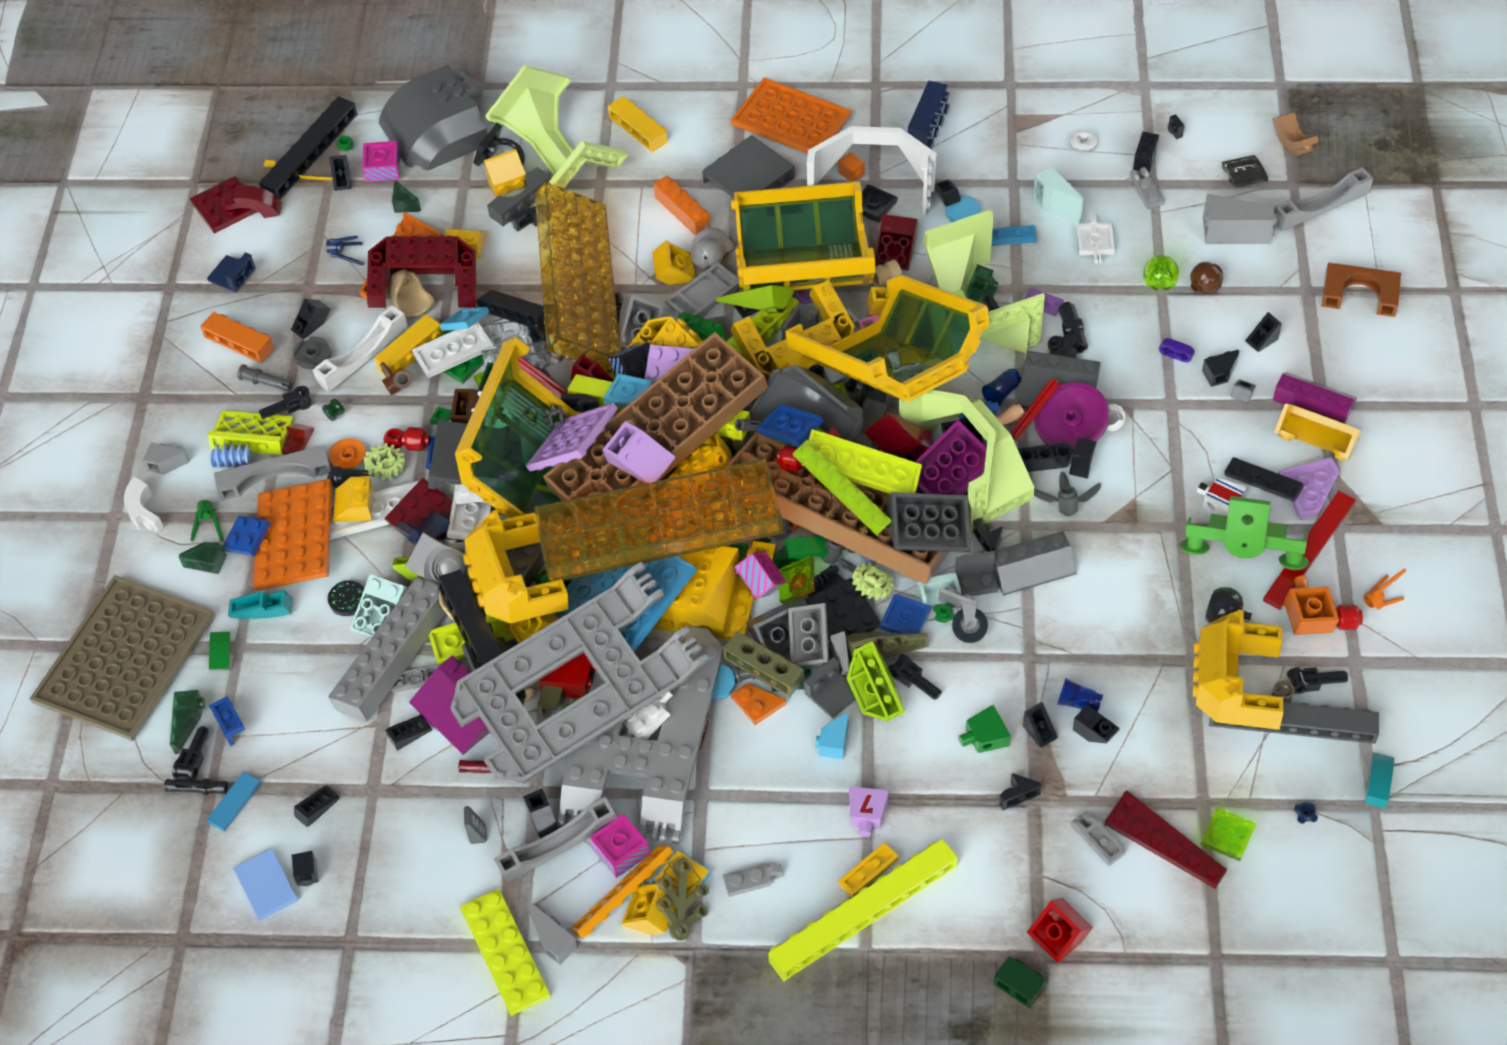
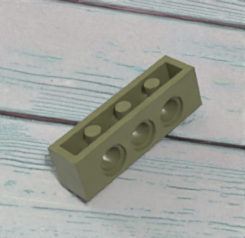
M737 631L723 648V658L788 697L793 695L804 680V670L800 665L791 663L781 654L772 652L767 646L755 642L746 634Z

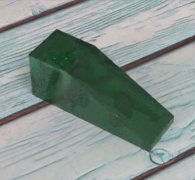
M198 690L174 692L170 746L174 754L180 753L202 717V709H205V699L201 697Z

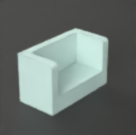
M956 573L931 577L926 585L917 581V592L920 602L930 605L931 608L935 605H945V602L938 600L940 588L945 589L948 587L954 589L956 594L961 595Z

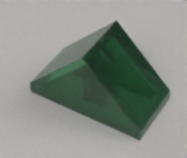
M396 181L392 195L394 212H420L419 199Z

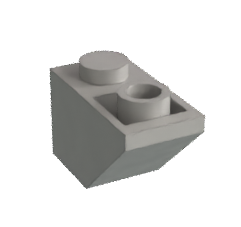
M151 443L142 461L147 471L166 474L189 463L190 459L186 449L182 447Z

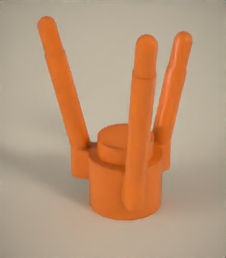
M1401 570L1384 583L1389 578V575L1386 574L1374 587L1364 594L1365 603L1370 608L1376 607L1379 610L1384 606L1404 600L1405 598L1402 596L1383 602L1385 598L1383 590L1401 577L1407 570Z

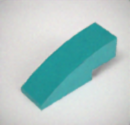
M283 590L271 594L260 591L230 599L228 616L239 619H261L289 615L292 613L293 597Z
M1373 752L1364 804L1386 808L1392 783L1394 757Z

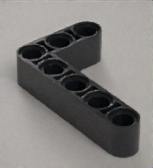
M489 290L476 300L478 307H488L489 314L527 326L534 350L539 357L546 358L551 352L555 351L551 336L555 332L549 313L544 306L495 290Z
M1066 443L1017 448L1027 472L1066 468L1071 463L1072 448Z

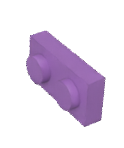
M1030 288L1024 299L1044 292ZM1044 293L1043 312L1057 316L1058 308L1063 304L1064 299Z

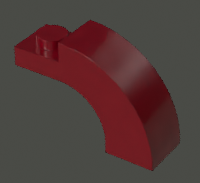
M249 185L236 186L234 192L225 193L221 208L224 211L237 208H251L258 211L264 218L279 216L282 207V201L273 193Z

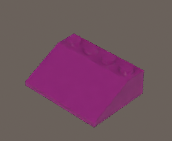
M957 420L915 461L922 464L916 491L920 494L964 495L968 491L969 482L977 479L984 473L987 447Z
M452 655L437 667L409 701V704L464 755L490 732L480 717L461 727L451 712L450 708L457 681L471 673Z

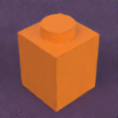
M849 152L838 160V173L850 182H855L865 175V162L852 152Z

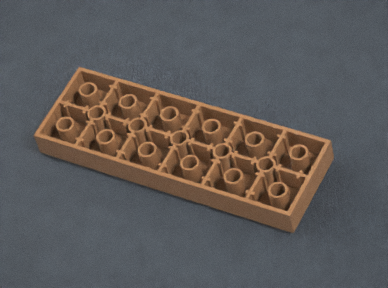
M714 332L615 415L611 421L607 422L604 426V431L598 434L595 438V443L589 446L584 457L571 459L567 463H558L543 478L548 488L597 534L651 488L648 484L607 462L602 451L625 421L641 429L676 457L660 478L662 479L768 388L765 376Z
M756 432L722 470L718 488L925 585L949 553L947 551L894 550L889 525L877 536L805 466L801 467L798 472L781 469L780 465L777 464V455L779 449H783L786 444L761 435L759 432ZM852 482L887 516L886 500L891 494Z

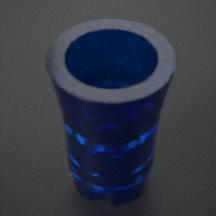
M1014 368L1004 371L993 381L982 387L983 397L987 402H998V406H1001L1007 396L1021 382L1022 377Z
M1065 678L1057 705L1083 709L1086 705H1089L1098 712L1103 695L1096 692V690L1084 687Z

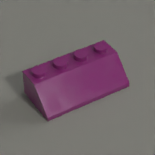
M1288 372L1282 373L1273 396V401L1284 405L1292 404L1344 424L1357 400L1355 396Z

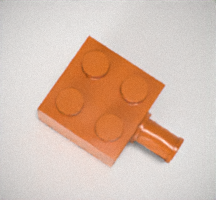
M1306 576L1296 577L1294 580L1296 588L1290 589L1284 600L1294 635L1332 633L1339 621V617L1329 587L1309 588Z

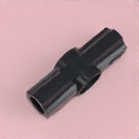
M1070 301L1064 302L1058 308L1062 320L1064 336L1067 334L1075 335L1078 341L1073 347L1076 349L1077 354L1083 353L1088 348L1084 335L1083 321L1081 318H1078L1074 304L1070 303Z

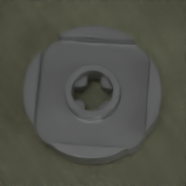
M310 337V340L304 341L303 339L295 346V360L302 368L314 369L325 359L330 358L331 350L325 339Z

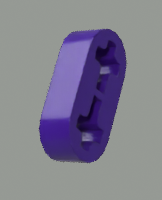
M1170 338L1163 339L1159 346V351L1163 355L1182 362H1190L1195 354V350L1191 346Z

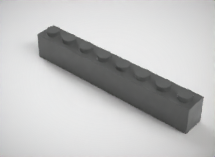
M1283 701V716L1280 730L1218 723L1211 717H1209V726L1376 744L1379 736V712L1352 710L1346 707L1333 708L1327 705L1314 706L1307 703L1295 704Z

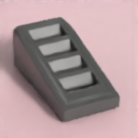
M464 806V826L469 842L471 844L485 843L487 841L486 824L469 806Z

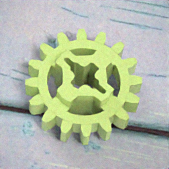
M385 443L384 447L377 444L376 449L371 447V452L366 451V457H364L365 470H368L369 475L374 474L375 479L381 476L382 480L385 477L392 479V475L399 476L398 471L403 472L405 459L404 453H401L400 448L395 450L394 445L388 447L387 443Z
M868 562L867 565L861 563L860 567H856L852 575V585H857L855 590H861L862 596L866 594L868 599L874 597L878 601L879 598L884 600L886 596L889 597L894 587L892 583L894 579L889 577L890 572H884V567L880 569L878 564L872 566Z

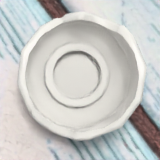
M1110 404L1108 405L1110 420L1106 431L1113 432L1122 428L1126 420V413L1121 406Z

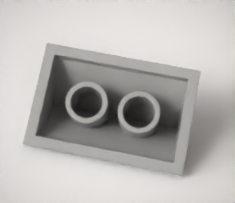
M821 603L788 608L791 663H796L801 668L822 667L829 661L826 604Z

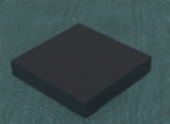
M868 184L862 191V216L880 223L882 215H887L898 201V197Z

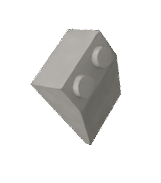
M634 295L625 297L619 314L617 347L626 349L648 320L661 318L664 306Z

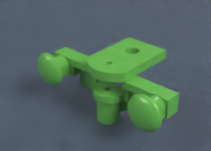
M1231 496L1228 516L1211 514L1208 526L1191 524L1192 517H1189L1186 527L1188 539L1180 543L1181 549L1191 555H1202L1208 552L1210 546L1204 541V539L1224 542V547L1231 554L1239 558H1254L1262 554L1264 549L1267 548L1287 551V554L1279 557V563L1287 569L1301 570L1309 564L1308 559L1303 556L1306 550L1308 534H1305L1304 541L1286 538L1288 525L1268 522L1270 501Z

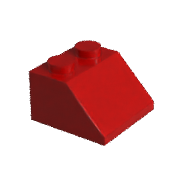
M1059 898L1049 902L1027 933L1056 962H1060L1082 943L1093 927L1064 898Z

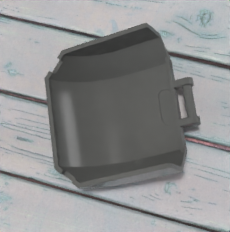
M446 65L401 86L383 107L379 118V125L390 141L398 142L400 157L407 167L416 165L421 166L423 170H431L476 151L479 143L487 135L484 121L477 105L473 101V99L481 96L482 90L473 82L467 69H462L459 74L455 75L451 67ZM465 80L471 91L467 92L461 82Z
M796 364L787 368L773 370L767 380L768 388L757 397L749 411L750 420H761L767 418L781 403L821 416L824 422L819 428L826 433L834 428L842 439L854 442L863 427V413L859 405L821 376ZM747 431L743 441L740 440L741 449L756 432Z

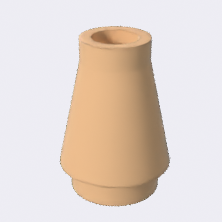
M1013 404L1003 413L996 416V418L1002 425L1018 422L1024 411L1020 404Z

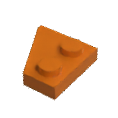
M748 683L731 693V698L754 725L786 705L784 698Z

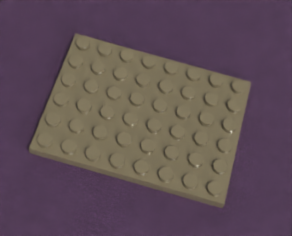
M114 575L29 699L34 704L134 741L214 618V610Z

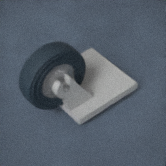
M948 587L945 589L940 588L939 601L961 608L955 614L952 621V629L955 636L965 643L980 641L987 633L988 620L985 614L977 609L978 602L975 601V598L964 594V596L956 594L954 589Z

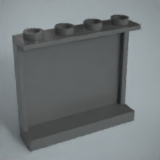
M751 135L736 147L730 149L725 155L719 157L714 163L707 166L702 171L703 183L706 184L708 181H711L734 198V192L782 188L795 178V166ZM746 209L741 211L747 214L753 209Z
M438 420L428 477V489H436L437 482L462 484L455 452L467 424ZM480 426V435H482L485 426ZM491 427L484 445L505 460L506 450H503V448H507L508 437L505 436L506 429ZM474 439V442H473V444H472V446H471V448H472L474 451H475V448H476L475 439ZM481 452L482 459L475 464L473 469L474 476L476 478H492L502 481L499 475H503L504 468Z

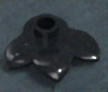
M1067 334L1063 337L1052 336L1048 340L1049 354L1076 358L1077 352L1073 345L1076 344L1078 338L1073 334Z

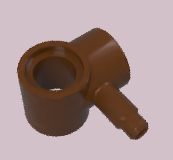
M385 362L380 363L379 366L386 376L382 382L391 396L401 389L410 386L412 377L408 370L398 368L392 373ZM400 374L407 376V380L403 383L397 381V377Z

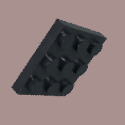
M852 577L804 599L807 605L826 604L828 640L831 635L845 631L846 637L853 633L871 632L880 628L881 622L866 597L861 595L862 591L855 590L857 585H852Z

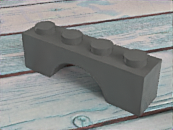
M538 167L534 168L525 175L526 188L520 194L510 197L499 195L487 204L489 217L504 227L512 221L511 216L527 209L544 196L541 191L549 183L551 176Z

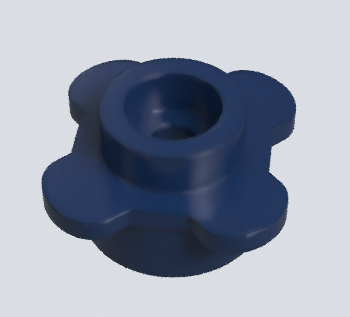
M1305 802L1295 806L1294 811L1297 812V821L1304 824L1307 821L1316 822L1318 820L1314 804Z

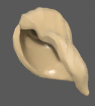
M405 269L393 273L390 282L392 302L398 310L405 314V318L421 316L434 305L433 297L423 288L421 280L416 273L408 272Z

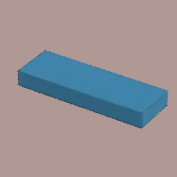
M1035 225L993 228L991 246L1037 243Z
M243 772L207 818L208 824L225 832L260 786V780Z

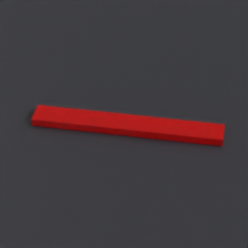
M1340 491L1337 492L1308 533L1305 554H1303L1309 561L1308 566L1301 570L1284 568L1264 596L1263 601L1279 610L1282 609L1289 590L1296 588L1295 578L1305 576L1355 504L1356 499Z

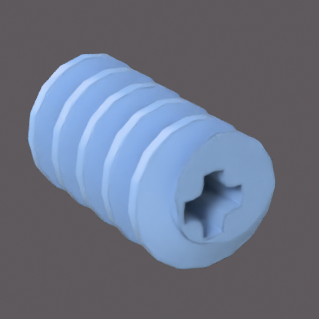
M216 444L215 449L211 452V465L214 468L217 465L220 468H223L224 465L227 468L231 466L235 468L239 467V465L252 463V452L248 444L245 445L244 450H242L240 444H238L237 450H235L233 444L230 445L229 450L226 444H223L222 449H220L219 444Z

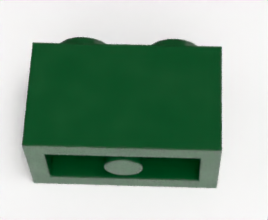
M1009 956L995 974L993 985L1030 1009L1044 991L1046 980L1039 972L1028 969L1019 959H1013Z

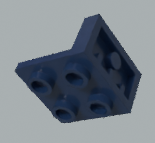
M245 252L239 259L226 255L207 277L208 282L237 292L256 269L252 255Z
M433 512L418 528L412 526L409 522L406 525L402 521L395 527L410 542L416 545L423 532L437 538L439 534L447 530L450 522L438 513Z

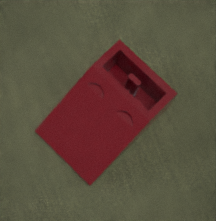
M882 215L875 266H883L888 261L896 260L901 270L909 271L917 238L918 219Z
M888 412L864 430V433L883 452L888 454L897 452L912 462H915L933 444L931 431L891 412Z

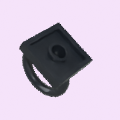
M496 123L479 143L473 163L479 167L484 159L492 158L499 145H507L516 149L522 166L525 161V154L521 146L515 141L499 138L503 126Z

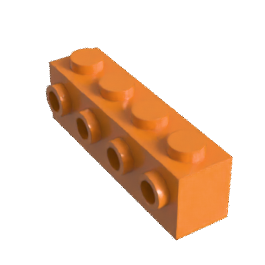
M666 175L653 183L655 198L695 236L705 229V225L710 227L709 212L703 209L695 199H692L686 190H682L675 180Z
M212 312L200 326L204 338L261 364L274 350L272 339L269 335L257 332L252 327H246L239 321H233L223 314L220 315Z

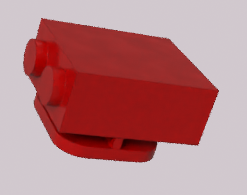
M583 652L538 680L540 690H542L543 685L563 688L564 697L569 699L583 697L588 694L591 688L592 676L596 670Z

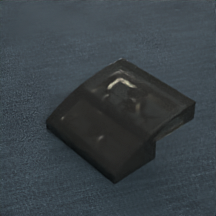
M1255 155L1222 162V169L1228 174L1229 182L1235 188L1268 181L1265 169Z

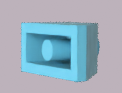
M848 713L842 714L821 728V734L816 736L815 748H819V756L843 759L849 724Z

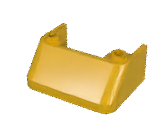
M1285 404L1274 432L1281 434L1280 438L1288 441L1294 438L1328 450L1335 454V458L1345 461V459H1350L1362 430L1295 405Z

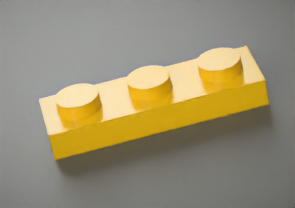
M884 842L838 881V885L853 898L862 888L869 886L899 860V856Z

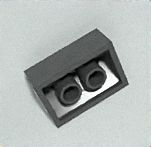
M796 597L747 621L746 624L752 639L759 644H764L776 654H783L789 651L788 608L807 606L806 601Z

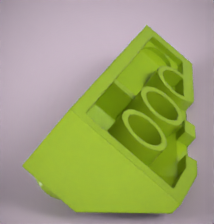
M770 285L717 297L715 301L764 310L768 314L777 313L779 309L786 307L794 293V288Z

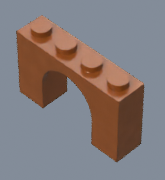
M1328 262L1321 307L1340 309L1343 290L1351 285H1364L1371 288L1377 295L1376 315L1395 317L1399 303L1401 273Z

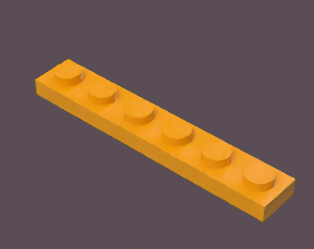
M662 844L656 847L582 916L570 930L580 938L590 935L598 923L608 918V913L614 908L621 906L624 898L638 890L640 883L653 876L656 868L668 862L669 856L674 853L672 849Z

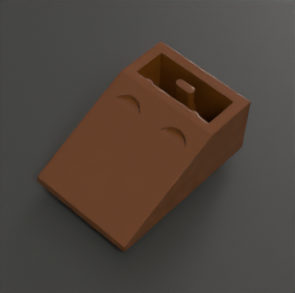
M455 389L450 416L451 422L468 424L473 413L471 409L475 408L479 400L478 390ZM503 427L506 429L505 432H509V427Z

